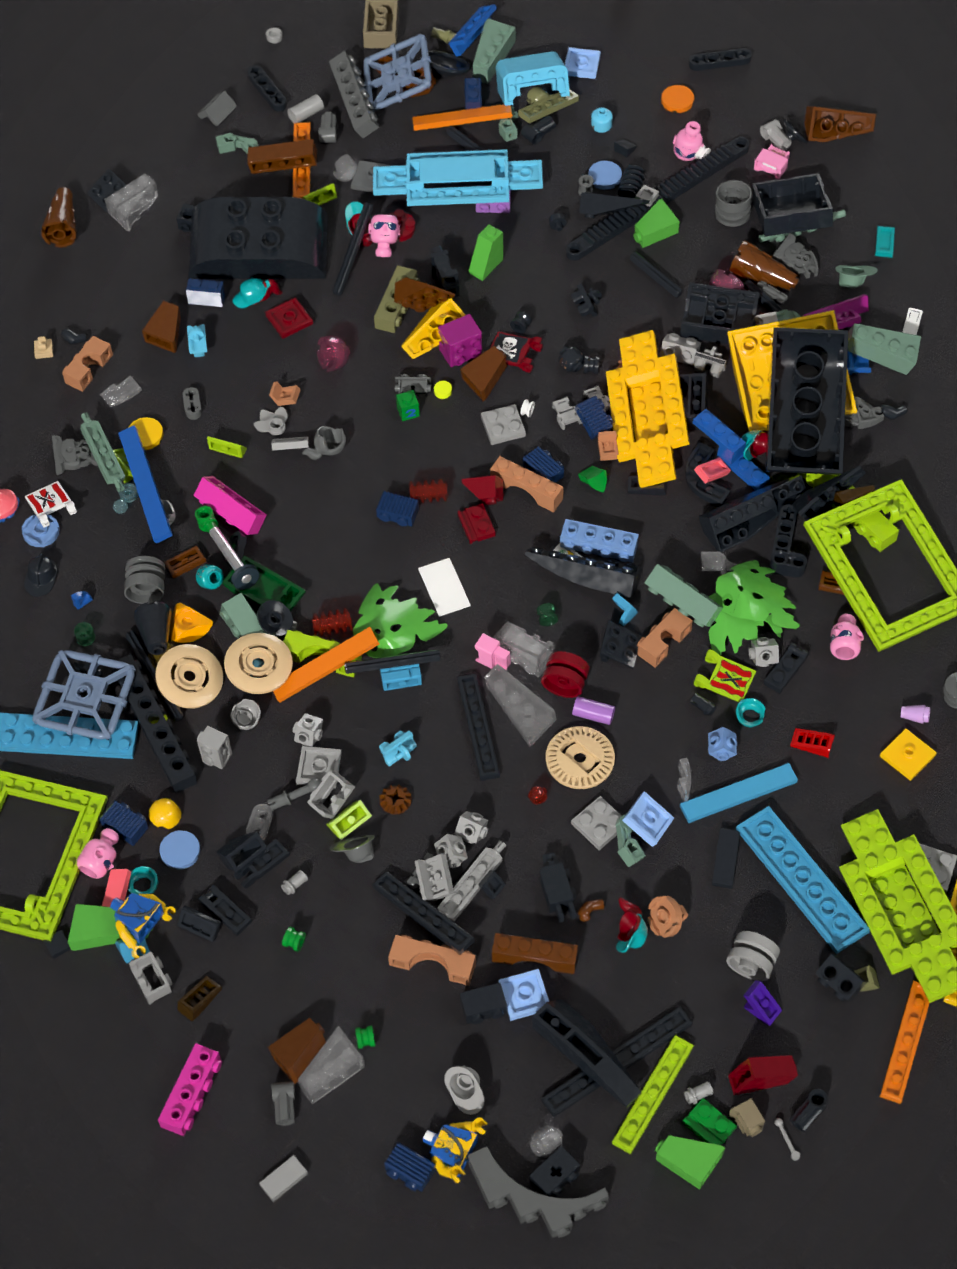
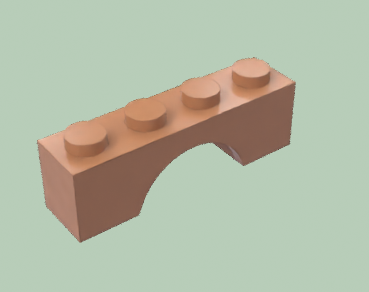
M499 456L490 469V476L496 475L503 479V488L507 489L510 486L520 487L530 493L539 506L552 512L557 509L563 500V486Z
M395 935L388 956L390 966L410 970L416 963L423 960L437 961L447 970L449 981L468 986L470 985L476 965V955H473L470 951L465 950L459 955L447 945L438 946L427 940H414L408 935Z

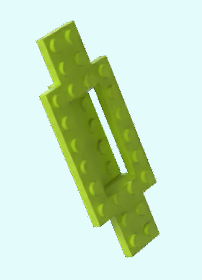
M878 809L842 824L841 829L857 859L840 866L839 870L891 974L894 975L911 967L929 1003L957 992V960L951 949L957 947V915L915 835L895 842Z

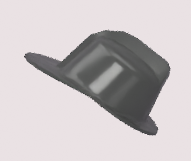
M368 835L365 837L343 839L332 844L330 851L344 852L351 862H366L374 858L372 840L375 836Z

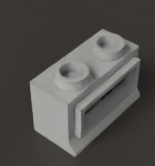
M330 770L323 776L318 788L311 793L307 803L323 817L333 819L355 786L338 772ZM340 782V785L343 787L337 795L332 796V803L327 808L323 803L335 785Z
M149 952L129 962L131 971L149 1005L172 992L170 985L173 983L168 973L163 974L161 969L164 966L158 956L155 958L152 952ZM151 966L162 986L155 990L151 988L143 973V970Z

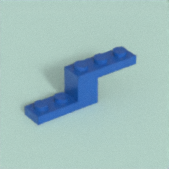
M705 409L693 419V424L719 445L716 458L720 457L730 470L751 488L757 491L769 482L770 477L753 462L744 458L743 452L746 442L711 412Z

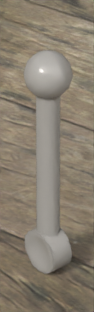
M777 1118L775 1125L780 1128L792 1153V1160L797 1161L800 1158V1153L795 1151L783 1127V1120Z

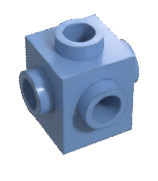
M725 727L708 733L709 755L720 761L728 760L730 757L737 755L736 734Z

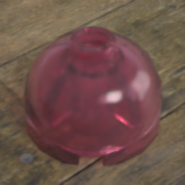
M721 269L715 270L710 279L709 285L745 290L743 288L744 284L731 273L727 276L724 274L725 271Z
M336 336L321 337L317 344L320 345L317 356L323 369L327 368L326 372L336 371L344 367L350 354L346 343Z

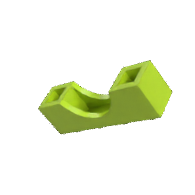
M291 630L287 631L283 640L291 652L292 661L301 663L305 658L312 655H322L340 644L335 640L329 641L316 635L310 636L300 631ZM359 656L352 661H359L362 659V656ZM344 666L336 670L338 674L353 678L356 673L346 674Z

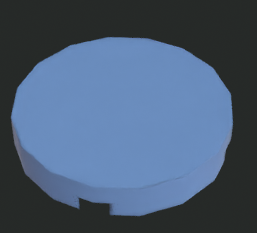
M610 161L594 163L588 172V175L594 179V187L602 190L614 188L622 179L620 167Z
M32 515L25 520L22 525V535L29 545L45 547L57 539L60 528L57 520L52 515H47L50 525L43 528L36 515Z
M178 830L164 837L160 844L159 852L166 866L182 870L196 863L200 853L198 839L192 833Z

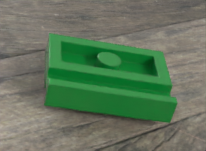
M704 1098L683 1120V1124L704 1142L717 1145L723 1144L737 1127Z

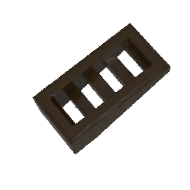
M871 485L838 491L835 493L833 502L836 507L842 506L873 492L875 487Z
M208 976L204 977L178 1001V1011L189 1020L194 1021L219 994L222 987ZM204 986H207V987H208L209 989H211L212 991H211V992L207 991V990L204 988Z

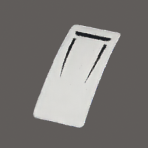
M909 308L903 333L917 335L922 310Z

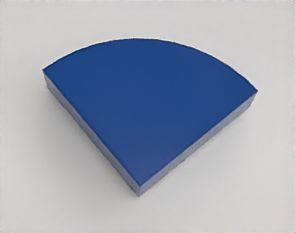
M80 591L71 595L73 604L77 609L82 608L93 600L86 591Z

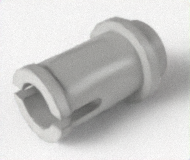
M299 870L289 880H284L281 888L287 895L294 894L295 889L306 882L308 878L303 871Z
M706 1081L694 1088H687L684 1096L689 1104H696L698 1100L712 1095L713 1089L710 1083Z

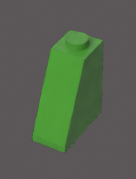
M660 199L635 225L634 239L643 248L679 232V220L663 199Z
M490 224L478 235L469 268V274L482 281L503 260V232Z
M668 1136L665 1141L661 1140L655 1149L657 1152L656 1160L700 1190L722 1158L725 1147Z

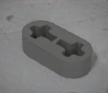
M193 387L186 388L183 391L185 413L189 419L195 420L202 415L199 392ZM189 395H193V400H190ZM191 407H195V412H192Z

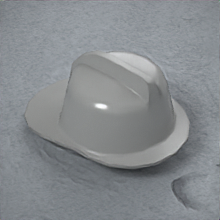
M465 1065L451 1067L447 1070L445 1084L459 1110L469 1115L477 1114L484 1106V1095L480 1087L478 1073Z

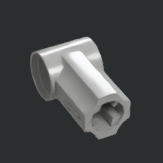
M773 120L760 127L761 136L765 140L769 139L777 148L785 151L791 145V139L782 131L778 120Z

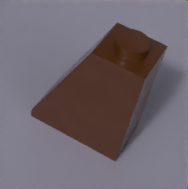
M166 301L161 303L142 330L145 342L176 353L181 321L179 306Z
M495 346L460 369L462 379L482 401L487 399L507 367L505 353L502 350H498Z
M310 1018L268 1046L274 1061L294 1084L300 1080L327 1043L323 1036L325 1033L320 1023L315 1024Z

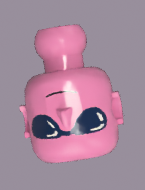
M691 121L687 123L685 128L680 130L674 137V153L683 161L694 160L700 147L704 146L700 133L701 127L697 122Z
M375 215L371 219L369 234L371 240L378 244L375 251L377 257H390L392 254L390 244H394L398 239V235H400V225H398V219L395 216Z
M841 615L838 623L831 630L830 651L836 658L841 660H850L857 657L861 651V641L864 640L862 632L856 626V619L853 615Z
M106 828L102 830L100 839L88 841L77 858L79 870L95 879L105 876L108 870L114 868L112 863L117 853L112 846L118 842L119 835L114 830Z

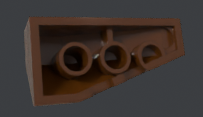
M807 106L804 122L807 140L828 142L874 131L876 114Z

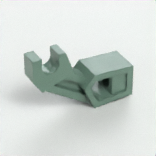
M511 106L512 118L501 119L499 123V133L506 142L517 138V128L513 121L518 118L517 111L514 112L513 106Z
M232 133L216 137L220 154L235 151L237 147L242 148L248 154L249 147L258 146L255 139L236 136Z
M624 814L617 819L615 824L619 848L617 853L626 865L630 867L646 855L636 839L631 838L633 830L622 821L626 815Z

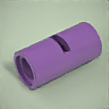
M577 696L572 715L611 725L615 706Z

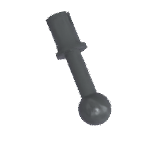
M312 778L306 786L286 793L284 790V793L267 799L269 805L273 804L270 806L271 810L274 811L288 804L290 806L291 800L313 792L318 788L322 780Z

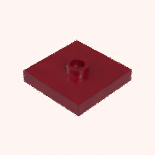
M296 297L265 312L266 317L282 339L313 325V320Z

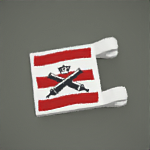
M58 481L25 496L43 528L50 525L47 515L65 506L70 515L77 513L73 501L70 500Z

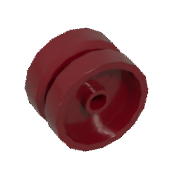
M562 651L554 652L548 658L541 683L544 688L555 695L565 698L577 697L582 694L584 683L589 673V665L584 659L575 654Z

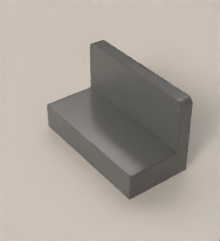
M224 90L216 94L197 115L200 119L208 117L215 126H218L237 105Z

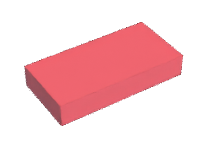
M720 457L698 465L694 469L705 484L726 476L731 471Z
M111 869L102 904L103 907H110L111 902L116 897L125 901L131 876L130 870Z

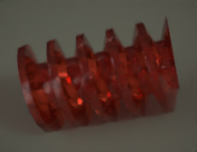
M432 479L429 485L427 480H424L423 485H421L418 480L415 486L412 481H409L411 499L419 500L420 498L422 503H425L426 498H428L429 502L432 503L433 497H435L437 502L443 497L444 501H447L446 481L444 484L442 479H439L438 484H436L435 480Z
M346 608L343 609V614H341L339 609H336V613L333 615L330 610L327 617L324 612H321L320 618L316 613L313 614L314 635H317L319 631L320 635L324 636L325 630L331 635L332 629L335 630L336 634H339L340 628L345 633L348 626L353 631L350 613Z

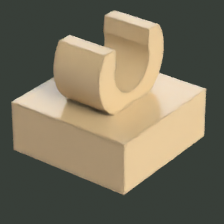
M44 336L38 337V340L34 341V355L36 359L53 357L52 339H46Z

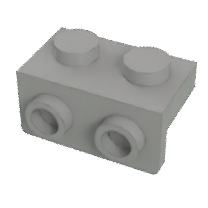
M675 333L667 334L662 341L659 356L663 357L675 353L677 362L693 365L695 362V352L700 350L701 342H697L694 338H682Z
M439 854L426 860L418 859L415 861L420 893L423 900L436 901L454 894L446 854Z

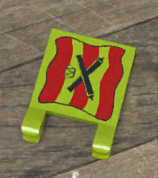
M711 649L708 650L705 661L717 665L710 680L701 674H697L694 686L709 689L740 702L745 698L756 671L724 658Z

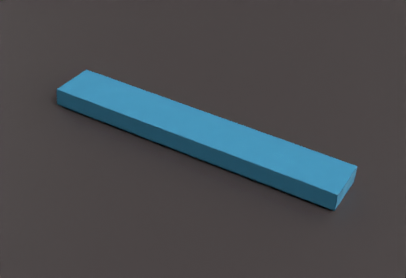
M788 763L680 804V808L687 822L691 823L795 784L798 779Z

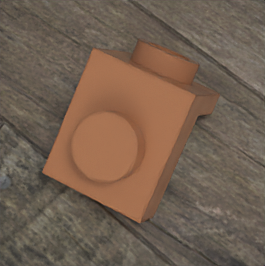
M276 381L273 382L269 395L278 406L296 404L301 389L297 385L282 387Z
M616 431L598 433L600 461L617 459L619 453Z

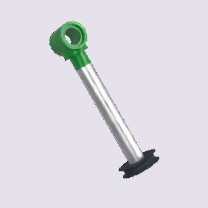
M209 506L199 507L195 511L201 531L208 532L234 569L235 572L231 578L234 586L239 590H246L254 586L260 577L257 568L254 565H244L218 528V521L214 516L212 508Z

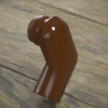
M603 899L585 902L578 910L580 921H589L592 911L604 909Z

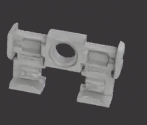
M599 386L584 391V398H591L596 395L597 399L602 400L604 411L609 410L611 413L610 399L606 395L605 397L603 396ZM568 397L557 400L552 404L553 409L555 408L557 412V421L562 430H565V425L576 421L582 424L574 409L576 406H569Z

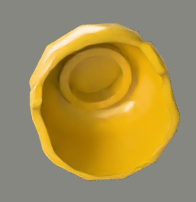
M161 798L153 802L149 809L148 817L156 827L171 829L179 823L181 810L173 800Z

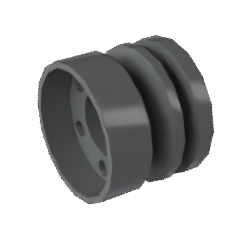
M737 180L726 181L720 184L716 190V219L725 226L734 227L745 224L751 215V188L746 183Z
M137 556L128 560L125 565V597L139 604L147 602L152 604L154 601H160L164 596L165 564L161 560L150 556Z

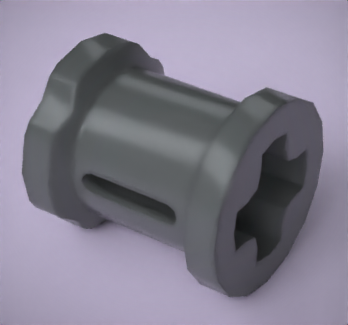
M582 175L579 178L580 187L578 194L580 196L581 192L593 193L592 185L594 179L592 176Z

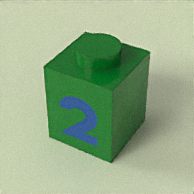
M413 390L396 395L397 409L402 421L420 417L419 403Z

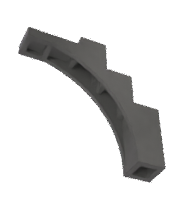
M488 1147L467 1155L468 1164L489 1209L493 1207L496 1209L501 1208L510 1200L520 1223H531L539 1218L538 1215H541L552 1238L556 1236L562 1238L568 1235L573 1226L572 1219L575 1221L582 1219L586 1216L587 1212L593 1209L594 1211H599L608 1203L609 1195L605 1188L587 1197L574 1199L548 1197L528 1190L511 1179L499 1167Z

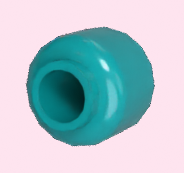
M205 564L196 573L197 583L201 587L210 590L220 587L224 579L222 570L215 565Z

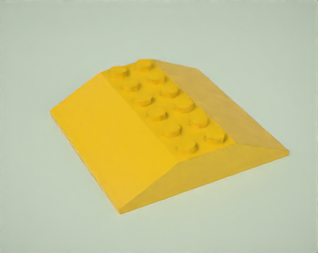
M834 310L727 332L734 375L748 431H767L770 360L774 327L838 330ZM847 369L845 415L857 413V408Z

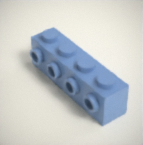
M565 519L560 536V547L566 550H575L585 554H594L603 558H613L622 562L633 563L639 534Z

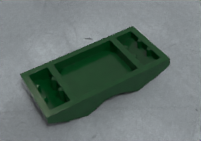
M244 556L241 561L244 565H254L259 571L260 577L256 584L246 590L237 589L231 579L235 572L234 569L222 582L235 595L242 593L246 601H250L258 607L266 601L275 600L283 603L291 611L306 593L305 589L247 556Z

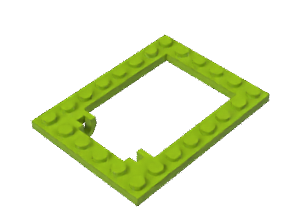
M902 479L804 522L805 529L878 652L957 616V569ZM880 510L884 514L890 512V524L903 520L949 598L889 625L885 623L841 549V546L851 541V534L846 525Z
M0 770V811L8 794L80 811L46 897L33 894L28 895L25 902V912L0 906V930L51 941L56 933L80 872L77 867V858L86 843L93 839L100 821L99 818L102 816L108 798L106 795Z

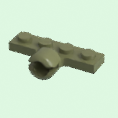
M535 86L527 93L529 98L527 102L530 105L520 109L518 116L531 123L577 102L579 95L570 89V96L561 97L560 92L550 95L541 87Z

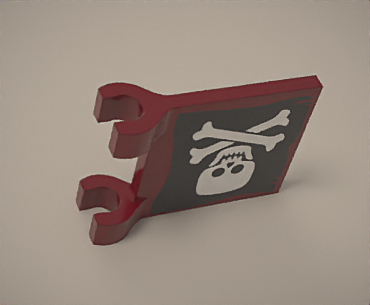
M498 332L491 347L495 346L498 350H502L505 353L507 365L519 367L523 371L530 373L533 369V365H531L532 359L526 358L530 347L540 352L543 344H541V337L526 338Z

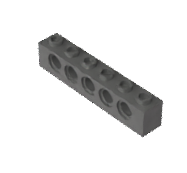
M343 51L330 60L329 63L353 128L362 138H365L379 128L377 123L378 117L372 110L374 107L368 99L370 97L368 92L364 89L365 83L359 76L361 72L355 65L357 63L353 55Z

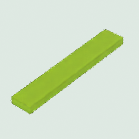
M676 1035L674 1036L643 1088L642 1094L637 1098L614 1137L613 1145L632 1154L694 1047L693 1044Z

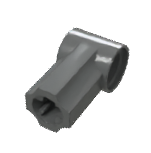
M325 112L322 115L321 127H319V143H336V115L332 112Z
M294 1082L272 1083L276 1125L287 1126L295 1123L293 1100H295Z

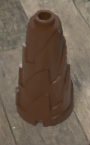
M66 187L57 189L51 206L47 211L41 231L45 242L49 245L52 242L55 244V247L70 246L76 238L73 194Z
M746 240L742 242L738 249V254L735 255L729 270L731 273L757 282L763 281L774 287L788 290L791 288L795 289L799 281L797 274L787 269L785 265L772 259V256L761 251L754 244Z

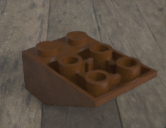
M404 278L395 282L394 302L401 304L402 307L415 309L416 312H425V310L455 297L454 293L413 279Z

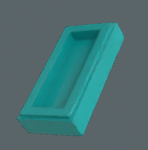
M877 226L875 256L893 257L894 227Z

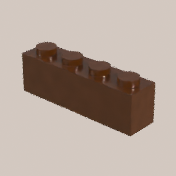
M313 139L249 147L247 163L251 174L317 166V149Z

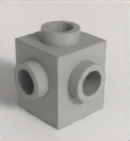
M761 637L751 641V648L748 650L749 658L753 660L756 666L766 667L769 664L779 663V648L774 638Z
M305 713L300 721H296L294 724V741L313 747L316 741H320L322 737L323 719Z
M466 811L460 816L454 834L461 836L468 843H477L486 837L489 829L486 826L489 820L484 819L481 814Z
M446 834L434 843L437 855L446 854L448 867L450 868L460 866L468 858L461 836Z

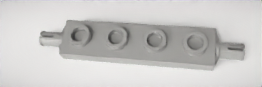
M499 841L493 849L486 847L454 886V894L447 896L438 906L437 910L455 922L481 889L478 884L490 870L495 871L502 863L500 853L506 847V844Z

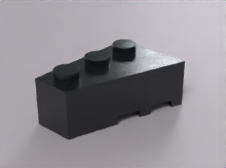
M706 373L679 374L688 430H700L693 424V419L707 409L708 382Z

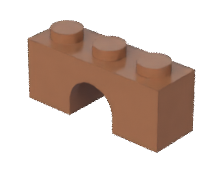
M92 336L84 344L81 351L74 356L71 363L64 368L62 374L65 384L83 392L93 380L88 366L97 364L104 367L113 356L111 344Z
M676 608L670 613L667 612L663 616L662 621L652 627L650 634L646 638L640 639L637 644V655L656 668L668 655V645L662 640L673 638L680 643L692 631L693 620L680 613Z

